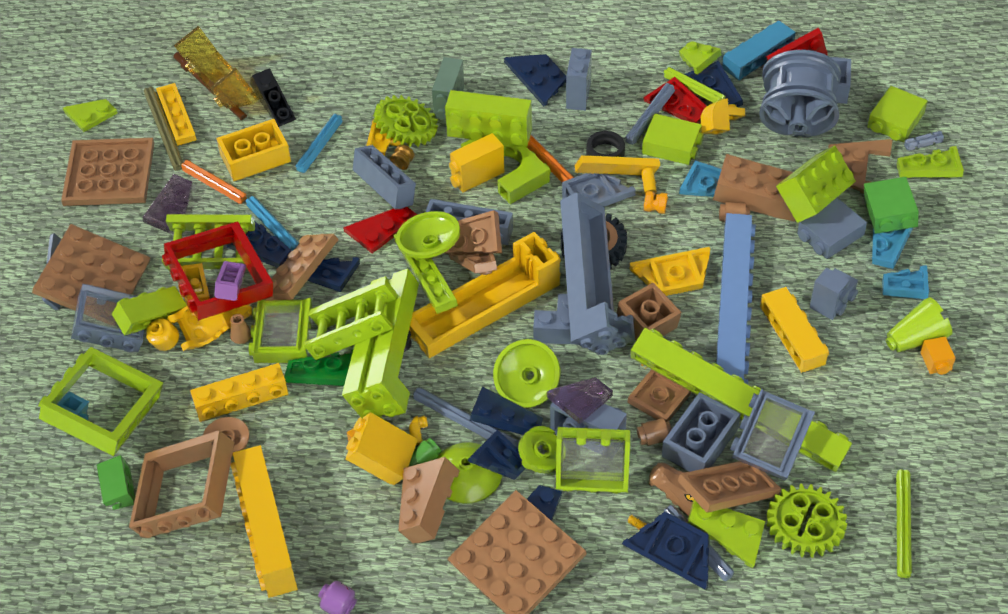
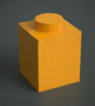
M940 337L924 340L920 353L929 373L943 375L952 370L956 358L947 338Z

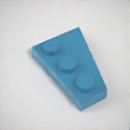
M695 160L680 187L679 194L714 197L722 169Z
M913 228L875 234L873 229L872 264L894 269Z

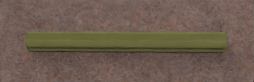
M151 86L145 88L144 95L173 169L175 171L182 170L181 165L183 161L156 92Z

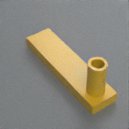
M581 155L575 164V172L642 175L645 195L646 191H653L656 194L654 174L660 167V161L656 158Z

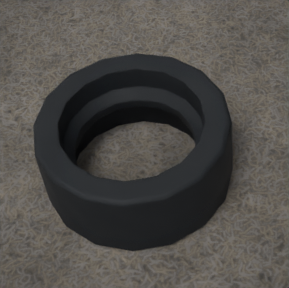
M599 131L592 134L587 140L586 156L624 157L625 142L615 132ZM608 144L616 147L618 150L612 154H600L594 148L598 145Z

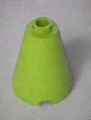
M929 297L923 299L887 332L885 341L892 351L902 352L922 346L924 340L940 337L948 338L953 334L948 317L944 319L941 315V312L944 311L936 300Z

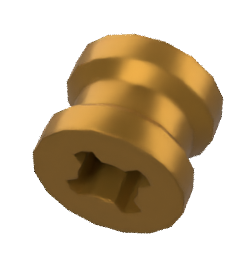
M398 145L395 153L391 155L389 160L399 169L406 170L415 154L410 147Z

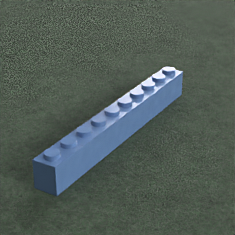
M726 213L716 364L721 366L724 372L729 375L735 374L741 377L744 383L748 385V379H744V374L748 375L749 361H745V356H749L750 343H746V338L750 339L751 325H747V321H751L752 308L748 307V303H752V290H748V288L753 284V273H749V269L753 270L754 257H751L750 253H754L755 240H751V237H755L756 224H752V215Z

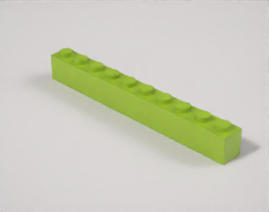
M644 328L631 349L632 359L698 395L700 392L741 413V420H743L745 415L750 416L753 408L749 407L754 393L759 395L761 388L747 385L741 377L735 374L729 375L718 364H710L704 361L703 357L698 353L686 351L680 343L674 340L668 341L663 338L660 332L654 329ZM765 401L754 427L789 447L801 415ZM811 421L799 453L837 472L852 443L845 435L838 432L835 434L828 430L824 423Z

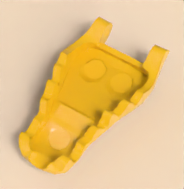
M248 304L198 321L195 314L190 313L188 306H186L177 313L168 316L167 319L172 324L178 322L186 339V342L180 346L183 351L200 348L213 342L231 328V317L233 315L241 314L246 319L251 316L252 307Z

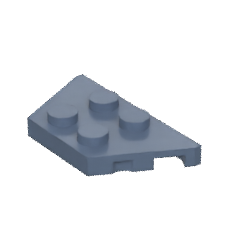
M586 173L562 182V199L578 192L605 207L635 196L636 189L632 186L627 188L621 184V180L608 174Z

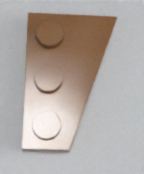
M493 253L448 254L451 260L474 273L486 275L492 273L493 270H497Z

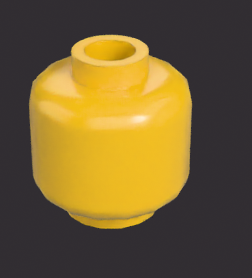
M159 318L151 322L147 327L146 338L156 349L167 351L177 344L179 331L167 319Z

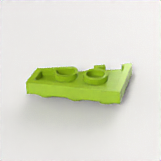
M951 146L948 151L943 152L940 149L933 150L932 154L929 155L919 153L897 158L896 164L899 177L907 178L963 177L964 172L957 146Z
M694 499L687 523L707 533L710 536V540H715L725 547L728 553L736 555L745 562V565L753 568L765 521L728 508L706 512Z

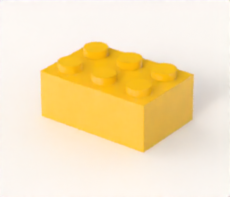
M275 119L216 138L220 156L233 182L291 162L288 144Z

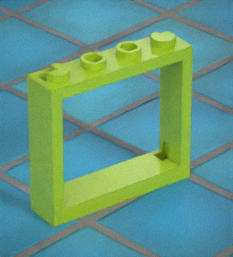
M90 347L85 353H81L78 356L73 367H69L66 370L63 379L60 382H55L51 393L48 396L42 397L38 405L40 407L39 419L114 456L159 399L163 382ZM89 366L143 393L113 432L57 405Z

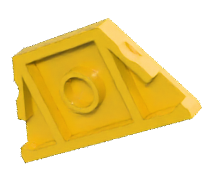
M710 247L630 262L629 269L646 285L654 283L666 296L702 289L710 256Z

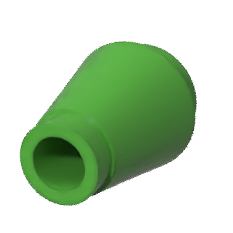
M428 438L426 441L423 440L413 452L409 467L437 459L438 455L442 452L441 449L431 438Z

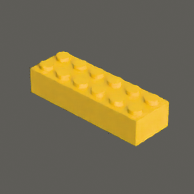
M261 445L233 452L235 462H232L230 465L235 479V486L261 591L266 590L268 598L296 591L298 589Z

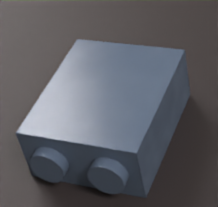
M572 48L566 75V109L586 111L591 86L592 50Z
M836 198L818 214L799 222L797 234L803 242H808L818 255H823L828 259L864 236L867 222L840 199Z

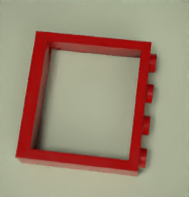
M238 221L164 243L163 262L165 266L169 265L173 281L178 282L181 296L186 297L190 313L195 314L198 321L273 297V281ZM233 243L256 284L240 289L235 301L214 297L200 302L177 259Z

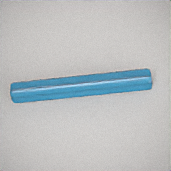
M332 115L295 165L297 171L302 173L307 171L343 122L341 115Z
M255 196L246 199L247 207L279 240L293 251L298 246V241Z

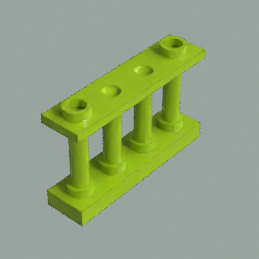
M167 214L166 223L170 231L174 232L173 241L181 239L182 233L185 231H194L197 234L237 221L245 234L248 231H255V222L252 215ZM224 245L215 248L214 258H201L202 252L193 254V258L177 259L181 266L202 263L203 269H221L224 261L244 264L237 249L235 258H223ZM169 265L165 266V268L170 271Z
M385 278L310 309L309 316L318 326L317 336L305 341L303 346L317 360L392 330L393 326L385 317L383 311L384 304L397 299L396 291ZM374 309V314L365 317V312ZM355 317V322L345 325L347 319ZM336 324L335 330L326 333L328 327Z

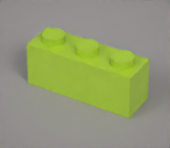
M176 286L169 288L161 287L155 292H144L134 298L119 300L112 312V316L125 336L145 330L154 320L159 318L167 319L168 316L177 313L187 305Z

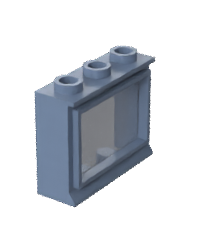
M82 284L78 295L71 339L98 344L103 347L116 348L126 352H139L143 342L144 330L124 336L112 316V312L119 300L137 296Z
M761 389L759 395L754 393L749 407L753 408L750 416H744L739 427L743 429L741 437H735L730 448L731 451H734L732 458L786 481L815 412Z

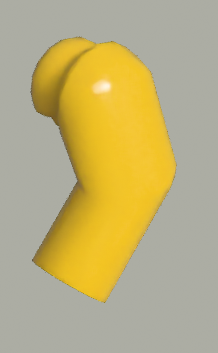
M426 416L413 417L409 425V434L418 439L416 446L420 445L423 441L420 428L428 427Z

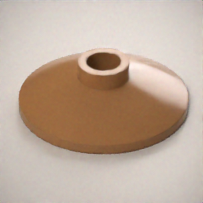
M223 417L213 421L206 427L203 435L220 430L234 441L233 452L243 450L247 446L250 437L247 425L234 417Z

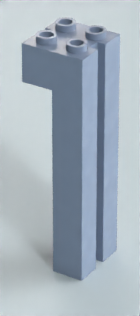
M576 192L560 200L571 342L580 345L582 348H588V350L595 352L597 355H605L610 350L624 347L627 343L635 341L633 316L618 317L617 313L614 312L605 207Z

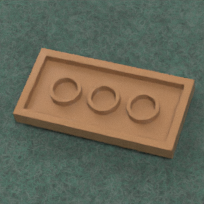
M318 234L303 236L299 240L298 246L288 254L286 261L276 269L275 275L271 278L273 281V297L264 300H293L337 243L338 238L336 235Z
M741 461L680 473L678 482L706 512L773 498L775 494L779 495L781 488L764 471Z

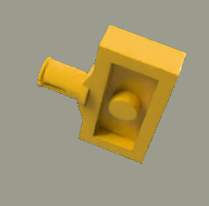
M372 121L366 146L373 145L385 156L386 150L390 145L396 147L401 145L400 141L393 143L392 137L386 139L387 134H380L381 129L376 128L377 123Z

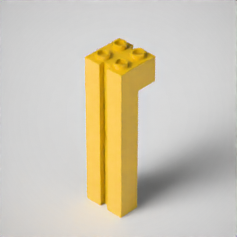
M535 232L513 243V258L498 265L497 270H493L492 273L480 275L452 291L458 306L437 314L432 304L429 303L413 312L409 327L411 338L418 343L420 349L428 358L437 355L559 286L561 276L560 256L556 251L548 248L546 241Z

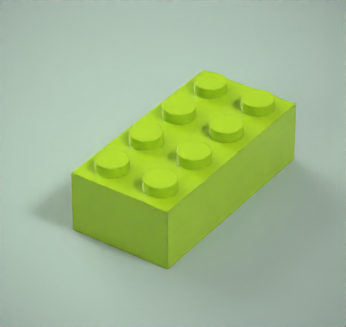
M450 90L445 105L448 137L479 140L493 133L502 144L528 146L532 132L531 100Z
M834 145L813 156L776 185L796 222L799 223L818 214L855 183L856 180L852 171L846 165L842 154Z

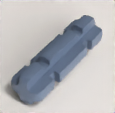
M936 131L932 133L933 135L928 133L916 136L915 139L913 137L905 140L904 146L910 151L916 149L915 147L922 148L933 145L934 142L935 144L942 143L944 135L941 131Z

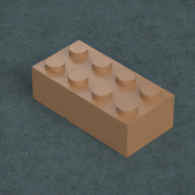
M726 154L713 200L722 203H746V207H750V211L795 221L776 187L793 172Z

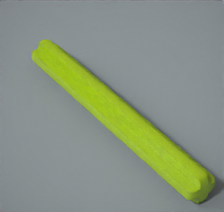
M900 469L896 475L897 575L901 578H910L912 573L911 476L909 470Z

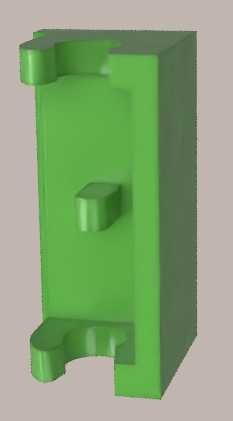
M119 455L96 464L103 504L105 506L113 505V510L134 505L135 491L130 465L125 459Z

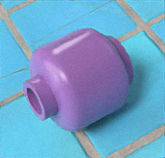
M338 580L330 585L325 584L318 594V597L321 598L320 608L328 614H350L357 602L355 591Z

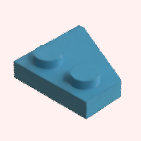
M927 265L920 266L918 271L910 272L909 269H905L896 273L883 274V295L914 299L928 298Z

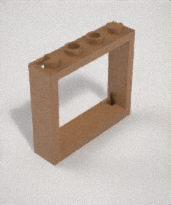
M218 430L145 453L129 528L142 538H151L152 536L169 533L173 530L221 517L234 441ZM211 457L203 501L155 516L164 471Z

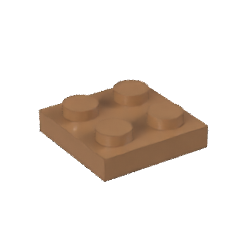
M651 369L629 395L627 403L655 419L664 418L665 422H668L691 395V391Z

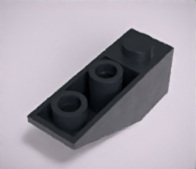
M269 68L252 75L250 85L272 119H275L278 127L296 120L271 69Z

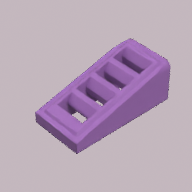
M228 261L223 262L215 282L214 296L216 298L237 300L246 265Z

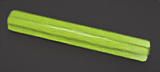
M668 67L663 72L666 79L670 80L676 77L691 92L712 103L725 99V95L671 67Z

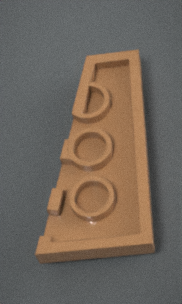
M493 210L458 220L460 226L459 239L451 249L443 254L502 253L498 212Z

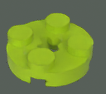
M536 426L522 436L519 441L518 451L524 468L544 474L556 470L557 436L554 434V430L545 426ZM563 441V460H564V459H565V456H566V447H565V444H564V441ZM542 445V448L547 450V452L542 454L537 448Z

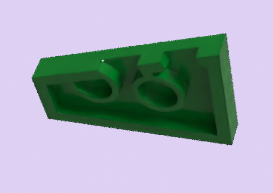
M351 350V353L343 355L335 352L331 354V357L317 360L313 356L288 360L284 375L286 383L344 386L353 350Z

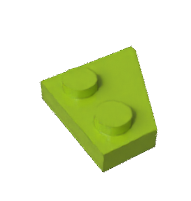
M694 41L687 43L686 46L679 50L680 57L689 67L693 68L695 74H699L722 56L720 48Z
M107 99L63 107L64 113L83 132L117 114V109Z

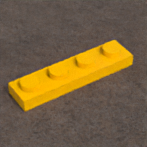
M172 83L156 88L177 146L196 141L195 132L176 84Z

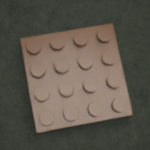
M154 139L72 140L61 198L63 206L146 203L155 144Z
M70 224L34 285L32 293L76 311L78 295L82 284L132 295L151 257ZM86 296L84 315L115 326L117 322L112 316V312L117 303L106 301L105 305L101 306L96 303L97 298Z
M515 490L447 560L505 614H530L587 553L585 549Z

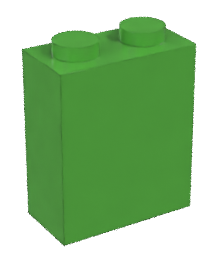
M907 177L864 183V201L875 234L918 227L919 211Z

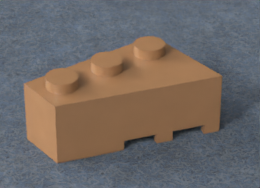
M446 457L404 468L398 531L412 543L433 540L438 532L445 513L443 506L446 498H450L452 494L451 484L454 477H458L460 472Z

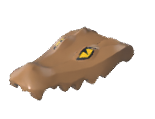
M658 463L650 472V486L654 485L665 492L666 498L670 499L674 505H678L680 510L689 517L694 498L678 482L680 473L685 472L674 469L666 463Z

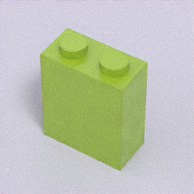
M890 85L871 112L867 128H870L875 133L887 135L895 141L905 142L924 115L928 100Z
M654 114L643 139L642 154L690 165L691 160L697 157V145H701L704 133H701L702 124Z

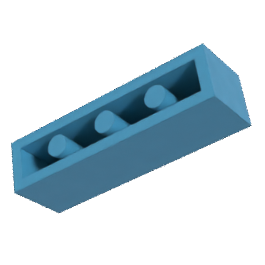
M778 20L760 33L755 34L749 40L742 42L738 47L728 51L723 56L722 67L734 78L741 80L767 62L766 56L793 42L796 32Z

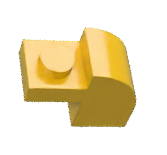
M722 99L708 105L701 115V133L717 135L730 131L729 120H737L744 117L745 108H738L735 104L728 105V99Z

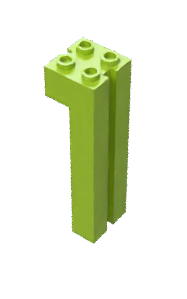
M408 268L393 273L392 279L384 276L371 281V284L386 278L396 291L397 299L384 304L383 311L385 317L392 324L393 329L357 343L354 346L342 396L361 418L371 412L383 419L382 415L394 417L406 413L410 392L398 376L419 288V282ZM374 309L365 312V317L374 314Z

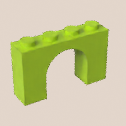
M467 140L461 144V148L476 140ZM503 144L504 156L511 157L520 163L517 169L497 180L498 193L511 205L549 183L551 171L549 166L538 159L536 154L526 146Z

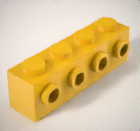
M279 363L190 390L200 422L288 395L286 381Z

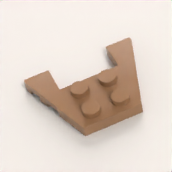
M892 139L829 144L828 148L834 145L837 147L856 180L850 187L864 194V183L871 182L866 181L868 155L874 154L890 157Z

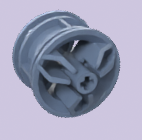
M792 50L777 54L766 62L763 67L762 78L767 93L764 95L760 106V119L768 129L781 135L812 137L823 134L836 125L839 119V108L835 93L841 80V70L832 58L816 51Z

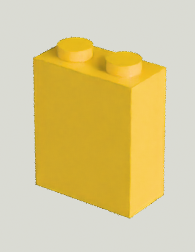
M493 133L450 153L451 162L449 167L452 175L450 181L453 187H458L463 193L505 173L504 145Z
M371 412L363 418L360 417L354 425V437L347 444L346 449L348 453L345 459L389 484H397L403 480L404 468L409 467L418 439Z

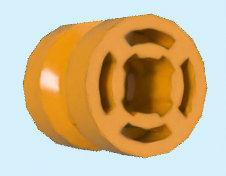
M646 191L644 211L651 212L655 210L658 213L665 214L668 193L655 194L653 191Z

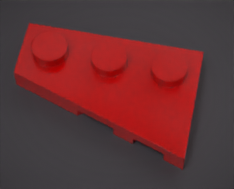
M816 28L771 53L766 58L768 61L777 54L792 50H810L825 55L828 54L823 34L819 28Z
M676 77L667 81L666 83L674 86L675 91L661 110L681 120L701 124V115L707 106ZM666 83L643 97L644 102L650 104Z
M408 207L403 209L393 208L343 227L346 234L373 254L394 238L393 235L397 234L399 228L417 214Z

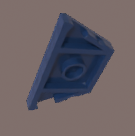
M547 54L504 58V63L543 107L548 104L552 96L556 95L558 89L566 83V75Z
M663 512L652 523L646 524L638 533L622 542V545L696 586L707 590L710 536L707 533L667 512Z

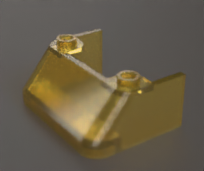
M199 26L174 45L187 62L185 67L192 75L196 73L216 96L213 99L220 108L224 106L226 109L254 105L259 101V98L239 71L230 66Z

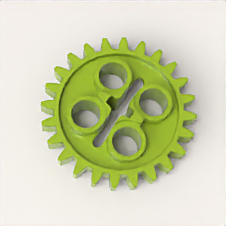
M395 95L392 98L386 96L385 100L381 99L380 103H377L373 114V122L377 123L376 128L381 129L380 134L386 133V139L392 137L393 143L400 141L401 145L407 143L409 147L413 143L419 147L420 143L426 145L427 141L431 142L438 128V119L434 118L435 113H430L431 108H424L425 103L418 104V99L411 101L410 96L407 99H404L402 95L399 98Z
M800 483L799 489L796 490L793 485H790L789 492L781 489V494H775L774 500L770 501L766 525L770 527L769 534L776 535L774 542L782 541V549L790 547L792 555L798 550L801 557L805 555V552H809L811 558H814L815 552L824 556L825 549L831 553L833 547H838L841 539H844L847 528V514L843 513L844 506H837L838 498L830 499V491L823 494L822 487L815 491L812 484L809 485L808 489H805L803 484ZM814 504L815 507L813 508L811 518L807 521L803 535L799 537L798 534L802 528V523L805 521L811 505Z

